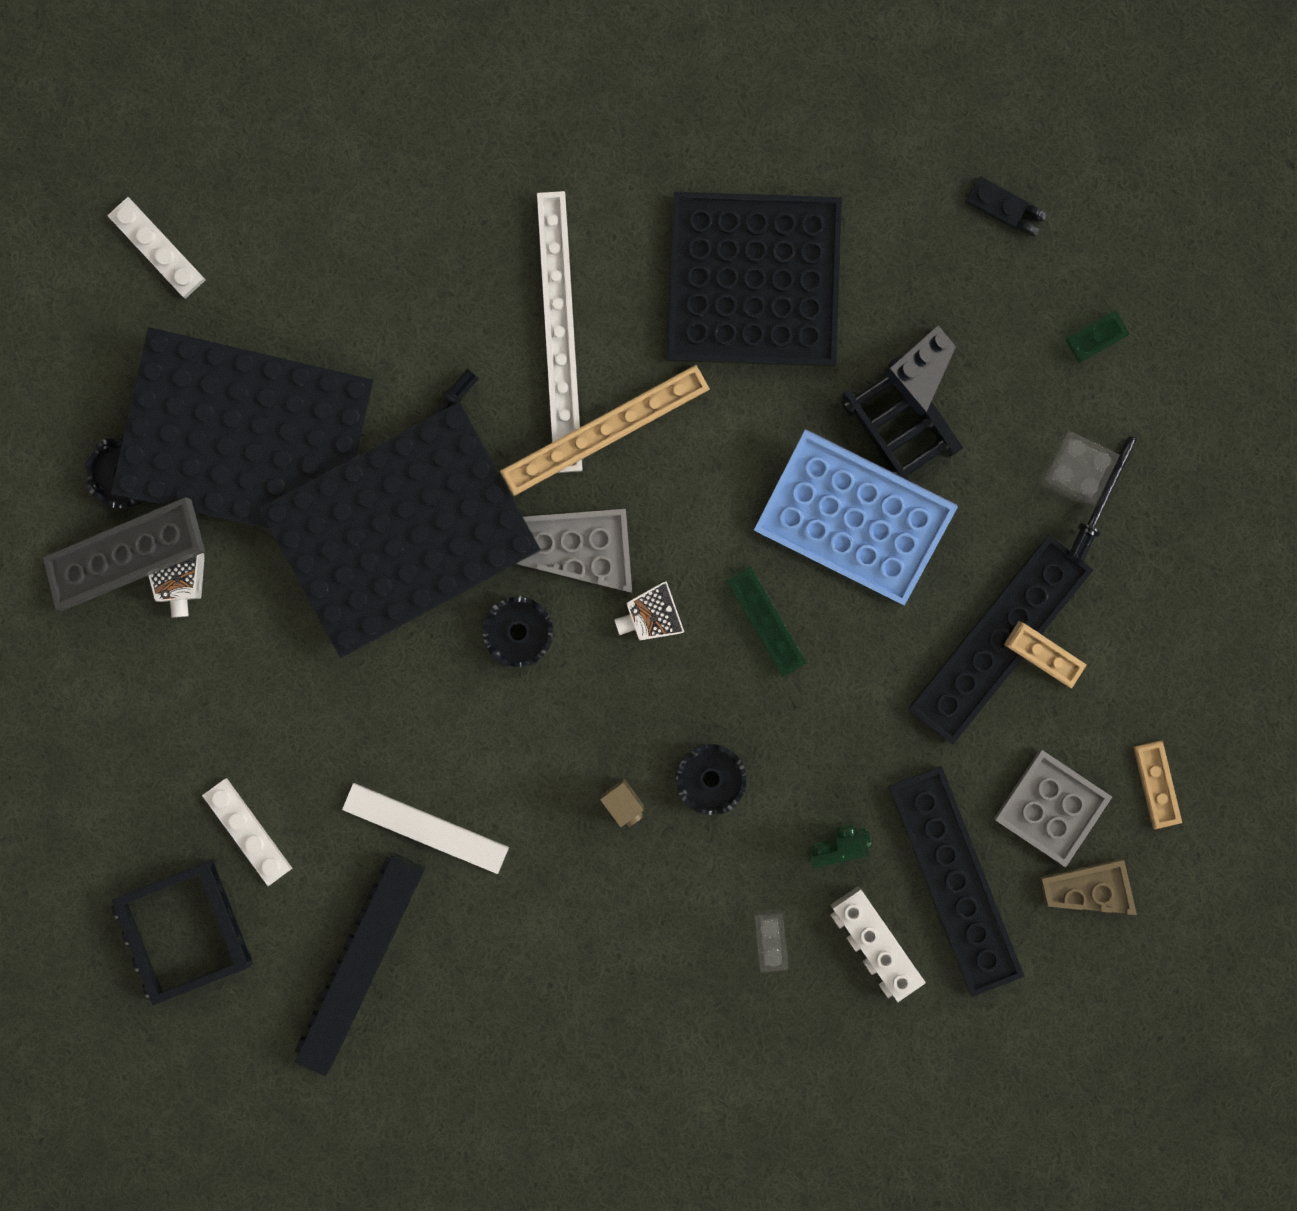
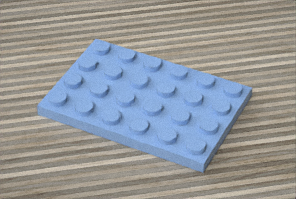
M805 429L754 531L905 606L958 506Z

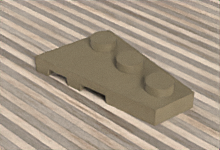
M1123 859L1040 877L1045 903L1048 907L1137 915Z

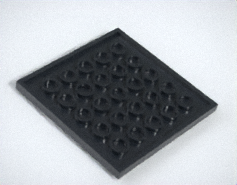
M674 192L668 361L836 366L842 197Z

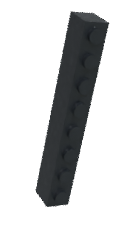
M397 853L391 859L386 857L379 873L383 874V877L379 884H373L367 898L371 902L367 910L362 908L356 919L355 924L359 925L355 935H349L343 947L347 953L343 961L337 960L331 972V975L335 976L331 986L326 985L320 995L319 1001L323 1002L319 1012L313 1011L307 1023V1026L311 1029L307 1037L302 1036L295 1048V1052L299 1053L295 1060L296 1063L325 1077L329 1073L426 867Z

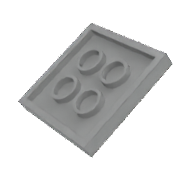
M1040 749L994 817V820L1066 867L1110 802L1112 796Z

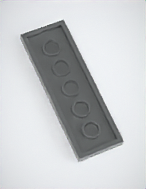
M185 497L45 556L43 560L55 609L64 611L205 552L192 500Z

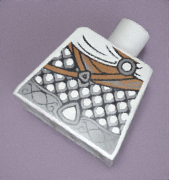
M204 553L148 575L155 601H170L171 618L189 616L187 600L201 599Z
M667 581L627 602L630 614L614 619L619 635L636 630L639 640L684 632Z

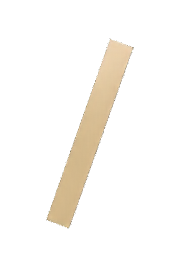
M697 365L506 467L500 473L514 497L710 389Z

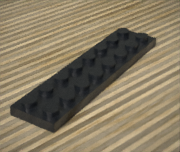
M1051 535L1046 536L908 708L909 711L952 745L1022 660V656L1004 645L1018 621L1023 622L1042 635L1093 571L1084 561L1080 564L1069 559L1067 556L1070 550Z
M942 766L889 785L893 800L971 997L1025 977Z

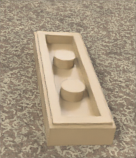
M1018 621L1004 644L1070 688L1074 686L1086 667L1085 663L1020 621Z
M1160 740L1133 747L1153 829L1182 823L1163 741Z

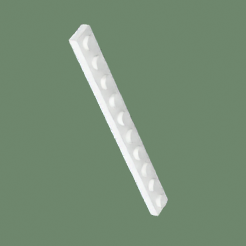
M565 191L537 193L552 443L580 428ZM582 460L558 473L583 471Z

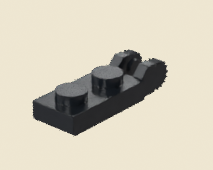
M981 176L966 200L967 204L1013 229L1017 228L1032 237H1036L1039 230L1034 225L1020 220L1023 213L1042 222L1047 217L1044 211L1033 205H1028L1029 202Z

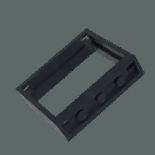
M213 859L112 899V913L115 919L121 923L123 941L132 951L134 956L132 958L133 967L138 974H141L144 982L142 985L143 993L148 1000H151L152 1005L159 1004L245 970L253 964ZM200 875L233 964L162 992L128 902Z

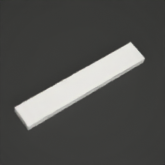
M355 783L352 785L342 809L496 874L499 873L509 849L508 846Z

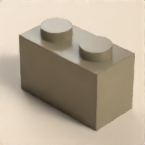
M622 779L601 795L600 800L620 827L625 824L631 827L642 818L643 814L641 812L644 811V805L625 779Z

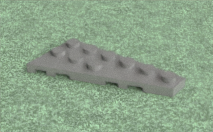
M626 509L523 517L541 551L519 562L518 565L632 593Z

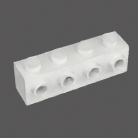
M858 886L831 904L835 911L830 914L839 928L843 926L847 928L851 934L847 937V940L856 952L860 949L867 957L863 960V963L872 975L877 972L883 981L879 983V986L888 998L894 996L897 1002H899L925 984L919 972Z

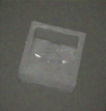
M1068 430L1061 434L1037 484L1087 508L1095 506L1120 455Z

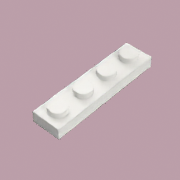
M129 197L108 215L185 299L206 280Z
M227 778L202 795L268 886L293 869Z

